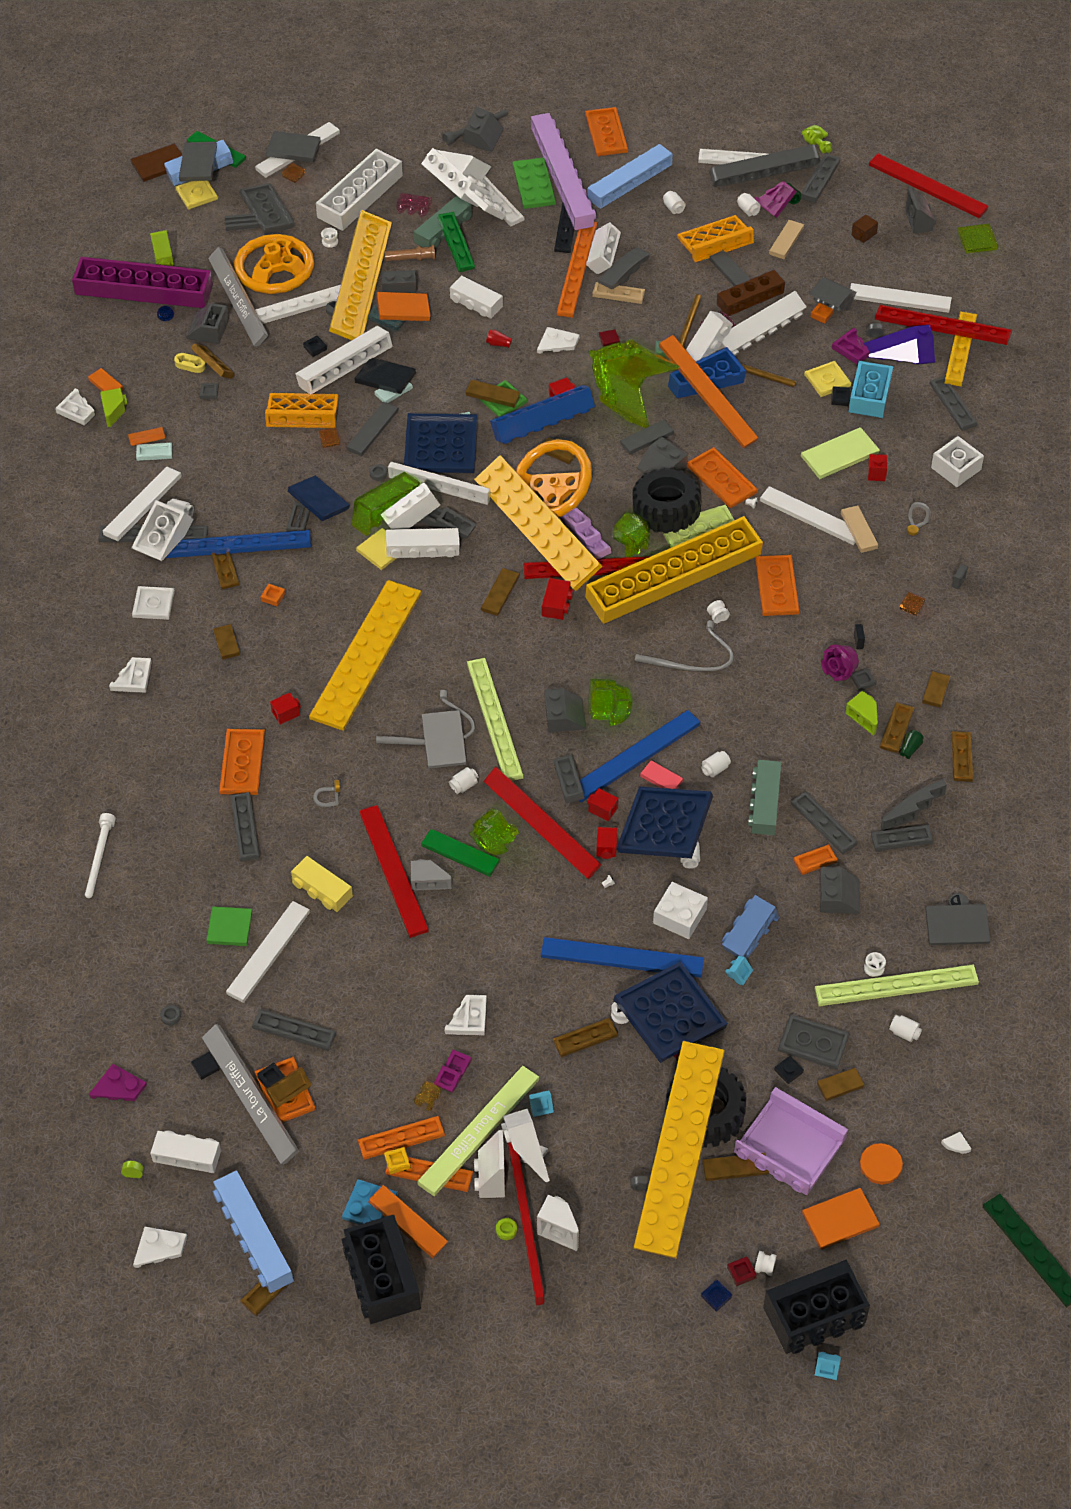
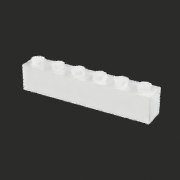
M796 291L790 293L732 327L730 333L722 341L718 351L728 347L732 354L736 356L740 349L746 350L752 346V342H760L767 333L769 335L775 333L778 330L777 327L782 326L783 328L791 322V319H799L803 315L802 312L806 309V305Z
M376 326L295 373L299 387L311 395L366 363L369 359L390 349L393 346L389 332Z

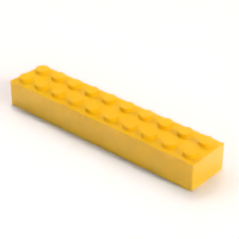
M745 516L586 584L585 597L601 622L605 624L755 558V556L761 555L763 542Z

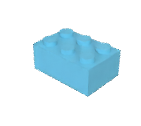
M859 361L850 397V413L883 418L893 366Z

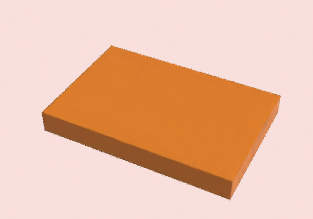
M377 292L380 320L430 321L427 294Z
M294 1057L275 1063L284 1076L298 1068ZM264 1068L255 1071L256 1077L257 1073L263 1070ZM257 1078L264 1096L282 1123L316 1110L308 1089L276 1108L267 1094L266 1088Z
M861 1188L802 1210V1214L820 1250L878 1228L880 1225Z

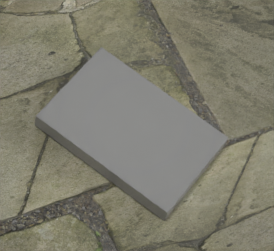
M460 710L422 714L428 769L466 765Z

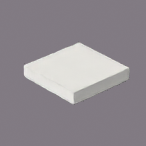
M138 586L132 617L169 620L175 592L174 588Z

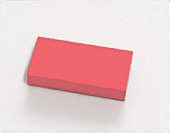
M650 761L640 773V777L660 788L677 789L683 782L682 777L653 761Z

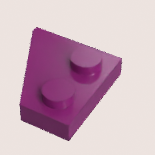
M782 181L774 188L765 191L766 194L754 199L760 203L762 208L777 218L797 191Z
M852 328L832 343L833 350L857 365L859 361H864L869 357V350L863 344L862 338L858 337L856 328Z
M112 1064L91 1090L89 1097L94 1099L100 1097L108 1098L109 1100L123 1099L125 1101H135L145 1089L147 1083Z

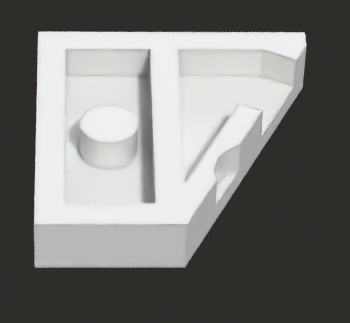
M547 327L537 348V353L540 354L543 351L551 350L553 352L574 350L580 335Z
M76 388L56 407L57 414L82 425H86L95 416L94 409L87 404L84 397L80 396Z
M132 657L127 666L120 671L118 679L114 683H110V691L146 693L152 664L151 658Z
M466 995L461 1002V1006L453 1014V1019L449 1025L445 1026V1034L485 1035L486 995Z
M144 1227L133 1266L138 1268L144 1264L158 1263L168 1258L181 1257L187 1234Z

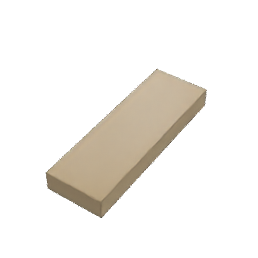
M788 220L769 250V254L785 259L804 229V224Z
M598 282L595 283L593 297L642 304L645 289L620 285L610 289Z
M859 506L841 509V515L860 552L878 549V543Z

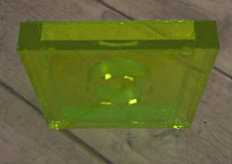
M990 223L957 228L965 254L998 250V244Z

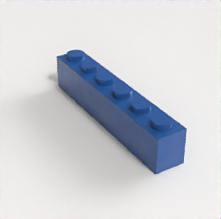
M581 385L490 420L496 441L506 444L512 442L513 438L527 436L531 431H541L544 429V426L556 425L562 419H572L575 417V414L587 413L595 405L590 387Z

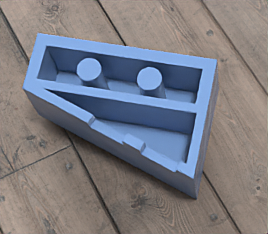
M756 895L753 899L747 901L744 907L745 911L735 919L731 932H727L722 940L724 950L736 957L743 956L747 959L758 946V941L762 935H766L770 931L767 929L773 920L777 922L780 918L775 906Z

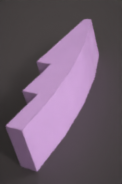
M578 508L560 517L573 535L596 560L611 554L610 546L601 539V534L591 525V520Z

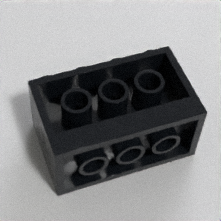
M394 1214L344 1229L345 1238H341L346 1261L348 1260L350 1275L355 1283V1291L361 1302L364 1319L369 1318L371 1325L421 1309L419 1289Z
M846 1259L766 1290L763 1308L785 1353L792 1352L797 1354L803 1351L805 1346L811 1344L818 1346L828 1337L838 1338L846 1330L862 1328L867 1321L870 1304Z

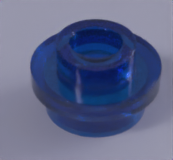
M161 306L158 309L157 317L161 321H169L174 317V311L169 306Z

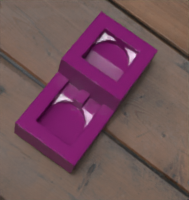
M452 1049L445 1066L442 1065L434 1085L453 1093L471 1063L472 1058Z

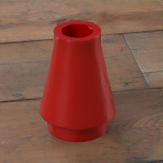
M495 329L494 331L489 330L486 343H489L490 346L507 348L510 347L512 338Z

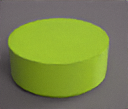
M127 1161L123 1163L121 1173L125 1177L141 1178L144 1167L139 1162Z
M510 1218L499 1220L496 1224L497 1236L502 1240L513 1239L517 1234L516 1222Z

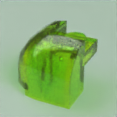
M628 512L613 527V539L625 545L626 557H633L634 554L638 555L642 548L647 550L650 544V529L647 521L635 513L630 514Z
M590 679L588 710L592 719L609 720L610 726L624 722L629 717L633 701L629 688L616 684V680Z
M491 808L472 824L474 829L469 832V835L480 849L494 855H500L509 851L505 844L511 843L520 832L516 826L506 821L499 810Z

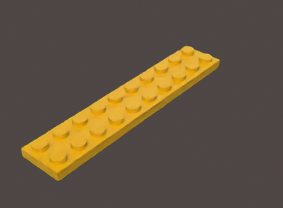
M361 210L329 332L349 340L364 334L392 222Z
M501 455L474 479L480 486L490 489L492 500L566 581H571L570 586L575 591L603 567Z
M387 580L310 713V720L342 731L345 730L421 596V590Z
M686 1041L682 1042L634 1249L677 1259L725 1053L723 1049Z

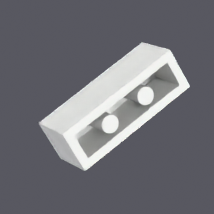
M610 222L595 231L586 263L596 274H600L612 266L621 232Z
M463 276L450 287V298L455 303L459 302L465 305L466 308L479 312L482 316L492 318L503 307L502 295Z
M710 311L686 351L695 362L715 353L721 347L724 338L730 333L733 324L721 313Z
M423 483L380 515L391 530L409 529L438 508L440 504L426 484Z
M157 1131L150 1154L152 1161L156 1163L214 1173L221 1148L219 1142L211 1138L200 1139L190 1134L184 1136L172 1131Z

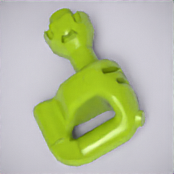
M813 125L802 131L804 140L808 144H817L823 154L832 151V143L822 140L828 136V133L821 127Z

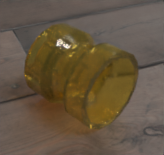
M426 1081L423 1082L420 1087L421 1091L416 1094L413 1102L418 1107H421L422 1103L425 1102L428 1104L425 1110L431 1111L434 1106V1100L439 1098L441 1090L435 1084Z

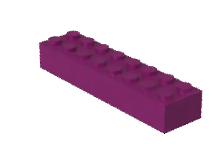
M80 257L72 279L75 295L203 308L207 305L213 286L211 270Z

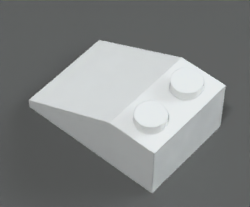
M155 500L131 548L163 561L184 538L193 518L184 511Z
M528 1109L504 1115L505 1123L501 1124L506 1142H511L513 1149L545 1182L550 1181Z
M498 1130L478 1150V1159H474V1171H479V1178H474L475 1191H479V1198L505 1197L503 1130Z

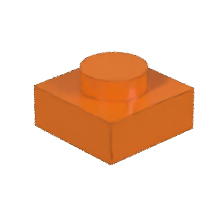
M818 303L811 312L810 317L825 324L833 315L834 309Z
M268 584L260 596L261 601L278 607L286 594L285 589Z

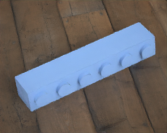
M658 144L608 176L590 185L587 188V199H590L598 208H603L671 166L673 154L661 144Z
M237 1170L213 1181L215 1190L212 1191L217 1203L222 1202L224 1207L221 1209L225 1218L231 1219L232 1224L230 1226L234 1235L240 1236L241 1241L239 1243L243 1252L249 1253L250 1258L248 1260L252 1269L258 1270L260 1275L257 1277L261 1286H266L269 1292L272 1293L294 1282L292 1272Z

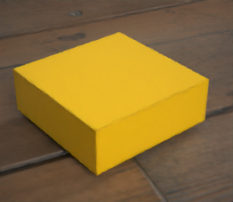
M405 1147L384 1152L390 1174L411 1169Z

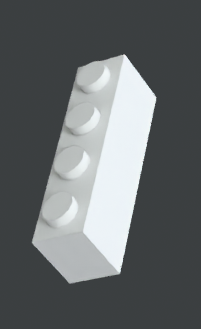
M458 528L386 530L387 557L433 558L458 556Z

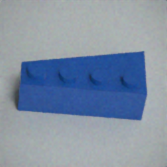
M728 347L696 361L718 389L744 383L746 370ZM679 370L670 373L668 387L676 398L698 394Z

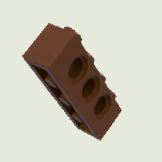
M772 270L717 293V306L727 317L783 294L785 281L775 270Z

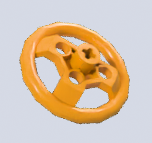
M271 234L262 235L250 240L239 249L234 260V271L240 282L251 290L266 294H278L300 287L310 277L315 264L313 253L304 242L293 236ZM265 246L264 255L254 267L252 278H250L244 270V262L251 252ZM291 248H294L301 253V255L304 258V263L298 256L291 254ZM285 270L294 275V278L283 283L268 284L269 278L273 273Z
M555 439L543 442L530 450L518 464L516 473L536 494H540L544 498L543 502L559 518L575 509L586 496L592 480V465L585 450L576 443ZM555 450L570 452L581 465V471L577 473L536 475L526 473L536 459L547 452ZM575 479L574 484L569 486V482ZM540 481H543V484L540 487H537V484ZM572 492H574L573 495L570 497V499L563 503V501H564ZM556 496V500L550 503L551 499Z

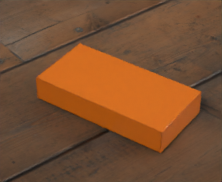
M102 368L88 376V380L101 391L121 388V391L123 390V386Z
M160 427L128 434L130 445L134 446L164 439L165 434L163 428Z
M829 844L793 857V861L801 875L838 861Z

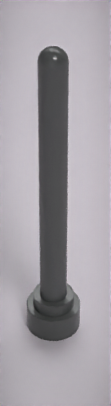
M505 109L493 114V116L498 120L508 115V111ZM465 128L456 132L448 131L443 133V141H448V146L453 144L456 138L464 135Z

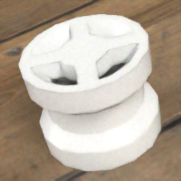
M334 228L322 230L323 246L328 248L335 247L338 244L337 230Z
M721 600L714 601L707 608V612L712 616V620L715 623L725 621L730 616L728 609L725 608V604Z
M877 952L868 954L864 965L866 974L872 977L882 975L886 964L884 956Z
M614 1002L611 1007L612 1019L618 1024L627 1023L629 1020L622 1011H618L621 1009Z
M759 1251L755 1272H765L768 1276H772L777 1255L771 1254L769 1256Z

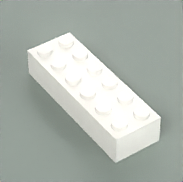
M375 149L316 202L317 218L343 231L359 217L361 210L365 211L403 176L402 161Z

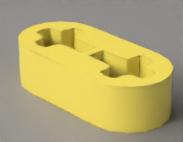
M179 353L174 358L175 366L179 369L195 373L203 372L206 369L205 361L198 356Z

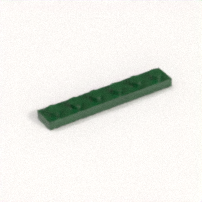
M1001 1194L984 1203V1210L1066 1308L1070 1306L1071 1277Z

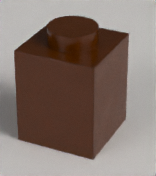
M864 215L853 223L851 235L854 239L865 243L877 234L878 222L868 215Z

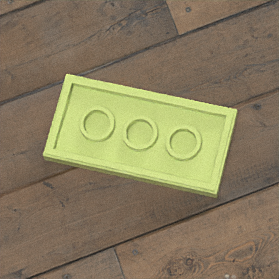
M860 427L801 452V457L816 476L822 479L868 459L869 454H879L880 450Z
M725 504L700 512L699 518L691 526L688 525L687 529H681L676 533L668 532V534L663 535L672 548L734 521V518Z

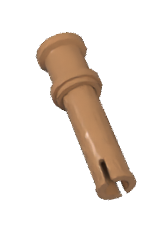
M431 245V247L418 246L416 249L385 251L386 262L408 259L422 261V259L429 258L436 260L434 245Z

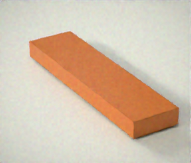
M439 1116L357 1140L363 1160L382 1155L384 1152L402 1147L406 1148L443 1137L445 1133Z
M408 1157L411 1169L390 1174L387 1166L385 1173L391 1176L418 1181L434 1162ZM460 1168L443 1187L468 1192L473 1171Z
M384 1185L369 1199L368 1202L383 1216L386 1217L394 1214L399 1230L432 1259L447 1244L448 1241Z

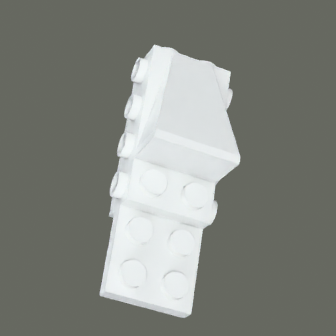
M431 149L422 162L424 167L459 198L476 207L480 206L484 211L503 220L506 214L501 211L502 207L499 204L492 202L493 199L488 196L490 191L485 188L486 184L482 182V179L491 168L490 165L471 155Z

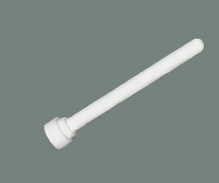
M102 813L100 815L99 824L101 832L85 892L86 898L93 896L108 832L115 824L116 817L109 813Z

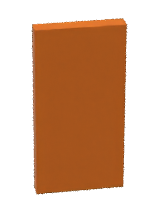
M616 107L585 111L597 156L628 153L627 143Z
M714 447L687 462V467L729 508L758 493V489Z
M792 555L755 556L762 615L799 614Z
M227 729L219 789L220 794L250 792V795H258L265 730Z

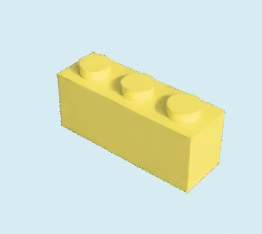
M308 856L291 871L293 884L298 889H305L311 898H317L322 901V904L328 910L333 909L338 912L353 897L350 885Z

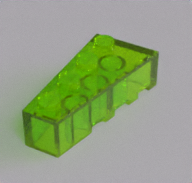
M403 472L378 487L369 490L367 493L358 496L354 501L351 526L365 536H368L371 533L370 529L374 526L378 528L382 524L383 517L380 514L416 489L420 482L406 472Z

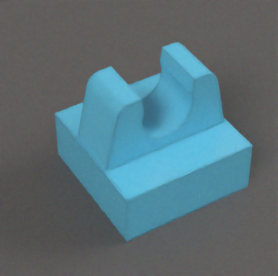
M738 956L736 960L731 961V968L726 969L725 972L736 983L744 985L753 969L745 957Z
M549 1090L529 1095L533 1117L554 1112Z
M819 1352L815 1376L837 1380L841 1357L836 1354L831 1355L826 1354V1352Z

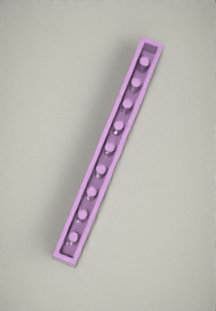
M550 113L531 116V129L574 229L594 227V219H596L595 210H592L591 201L587 199L586 190L582 188V181L578 179L577 169L573 168L572 158L569 159L568 149L565 148L563 138H560L559 129H556L555 120L551 118Z

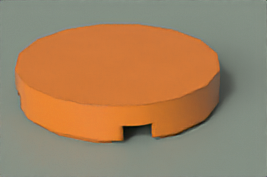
M882 1143L873 1144L862 1153L860 1169L862 1174L872 1183L880 1185L890 1184L901 1174L902 1158L892 1146Z

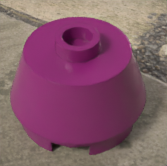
M831 645L823 652L825 654L823 660H821L822 669L826 675L829 674L832 678H835L834 681L847 680L858 667V655L850 646Z

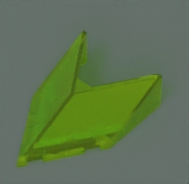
M632 339L627 340L625 343H615L601 347L600 350L588 351L589 356L593 359L592 369L596 386L600 389L601 393L599 395L600 402L626 421L644 428L649 427L640 388L645 378L678 370L679 366Z

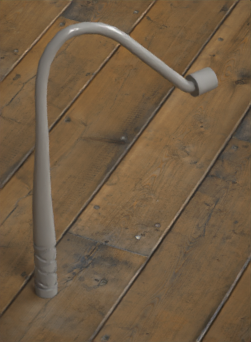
M709 620L707 621L706 629L728 650L730 658L727 663L717 667H694L636 654L635 661L690 671H716L726 668L732 663L733 652L712 631L715 622Z
M440 690V699L454 710H460V714L470 721L471 729L467 734L463 735V739H466L474 732L475 724L473 719L466 712L446 700V690ZM376 736V743L425 745V739Z

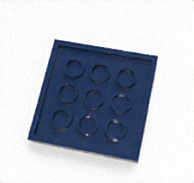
M408 413L404 465L427 472L474 473L477 414Z
M639 787L617 845L618 852L692 859L713 799L712 792Z
M681 962L616 994L613 999L660 1063L680 1053L683 1041L697 1044L725 1029L728 1024Z

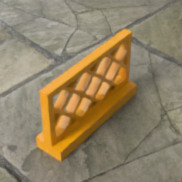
M734 215L679 233L677 237L692 254L694 262L710 258L711 255L722 250L728 252L754 243V229L751 226L747 227ZM732 221H735V222H736L735 225H734V224H728V223H729V222H732ZM717 226H718V227H722V228H721V230H720V229H714V227H717ZM704 231L707 232V234H700L699 232ZM690 236L692 237V239H686L684 237Z
M270 393L268 406L265 410L266 427L336 428L339 395ZM273 398H278L282 400L276 403L275 401H273ZM298 399L299 401L293 403L291 400ZM315 399L316 401L310 403L308 400ZM327 399H334L329 404L325 402ZM284 404H288V405H289V406L286 407V408H283V407H282V405H284ZM302 404L306 405L304 408L299 407ZM320 404L323 405V407H321V408H317V407H316V406H318V405H320Z

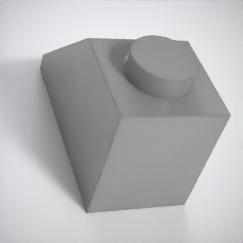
M423 859L411 861V884L413 891L452 889L451 876L434 862Z

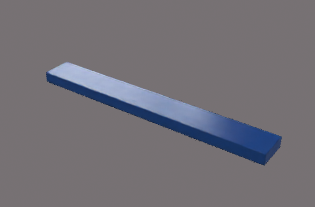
M310 530L186 539L181 540L166 558L211 555V553L216 555L226 554V552L243 553L311 547Z
M687 710L580 780L585 799L579 801L582 803L592 793L595 794L598 788H605L700 726V721Z
M546 937L543 939L541 958L651 972H661L681 962L692 977L698 978L702 977L704 957Z

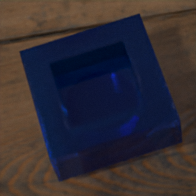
M716 1280L701 1293V1297L717 1312L732 1298V1293Z

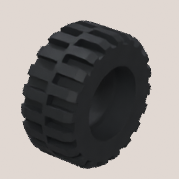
M665 468L659 471L653 470L650 474L646 473L633 487L634 517L640 525H644L648 530L652 529L653 532H663V534H668V532L676 533L681 529H687L688 525L694 524L700 516V486L695 478L688 473L685 474L682 470L676 471L673 468H670V470H665ZM661 500H674V501L662 502Z
M721 1067L715 1096L724 1102L726 1108L721 1113L709 1117L703 1147L706 1148L707 1144L712 1143L713 1147L719 1146L721 1140L727 1143L730 1141L731 1135L735 1137L738 1134L739 1127L741 1128L744 1123L747 1099L744 1086L740 1081L737 1082L738 1077L734 1073L729 1074L728 1069ZM674 1078L671 1080L669 1088H667L665 1112Z

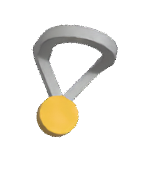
M915 502L911 505L908 512L911 524L907 527L909 535H917L919 527L930 521L931 511L926 504ZM915 507H921L926 511V517L923 522L915 525L912 519V512Z
M334 780V787H323L315 791L313 800L317 806L331 807L339 804V780ZM324 791H335L334 802L322 803L317 799V796Z

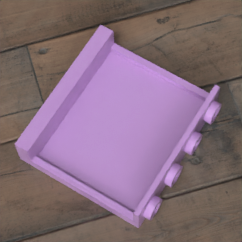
M775 1087L771 1092L770 1100L740 1141L737 1139L734 1153L743 1160L748 1158L755 1162L754 1164L758 1169L762 1171L768 1170L776 1180L787 1183L795 1191L808 1195L846 1140L848 1129Z

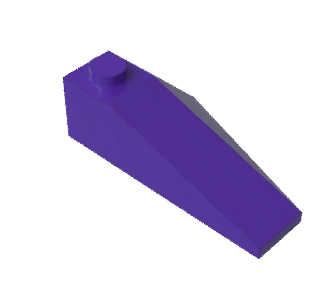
M930 325L913 326L863 343L869 350V357L867 358L891 359L897 362H912V364L935 363L934 338Z

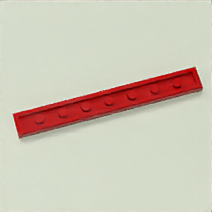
M879 153L869 162V166L977 218H980L988 210V205Z
M884 305L879 306L875 315V320L909 327L930 325L931 331L1004 345L1008 344L1012 335L1011 329Z
M651 556L597 559L603 567L594 575H610ZM549 562L523 563L524 579L562 577Z
M495 767L483 782L587 879H590L602 864L499 768Z
M378 805L359 810L360 817L409 938L429 932Z
M509 1142L508 1151L536 1306L544 1305V1291L519 1154L513 1149L511 1142Z

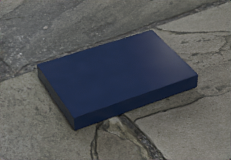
M316 475L288 487V492L321 521L345 512L350 507L349 503Z

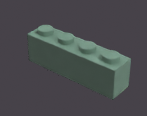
M457 196L454 197L414 231V243L421 247H431V245H434L435 248L438 247L439 243L445 238L437 218L438 214L454 212L458 224L461 226L463 222L468 221L472 216L471 204Z
M758 760V766L753 767V778L756 779V783H752L751 794H755V799L750 801V810H753V815H749L748 826H752V833L775 835L781 762Z

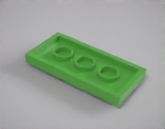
M535 158L513 161V169L523 208L556 205L545 159Z

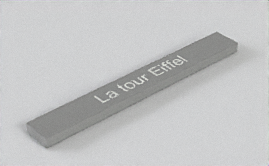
M218 247L208 259L254 346L258 347L268 337V334L224 250Z
M215 1024L202 1039L280 1164L284 1165L299 1152V1149L221 1026Z

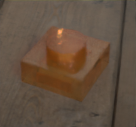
M293 163L282 171V177L294 183L305 174V169Z
M336 427L319 431L323 448L340 445Z
M908 592L900 605V609L917 616L925 603V599Z

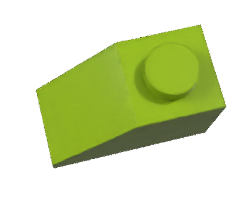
M167 230L150 233L156 265L174 266Z
M121 388L100 392L107 427H111L125 412L124 405H128L126 394L122 395Z
M861 691L847 703L845 714L869 733L875 735L878 724L877 704L872 696Z

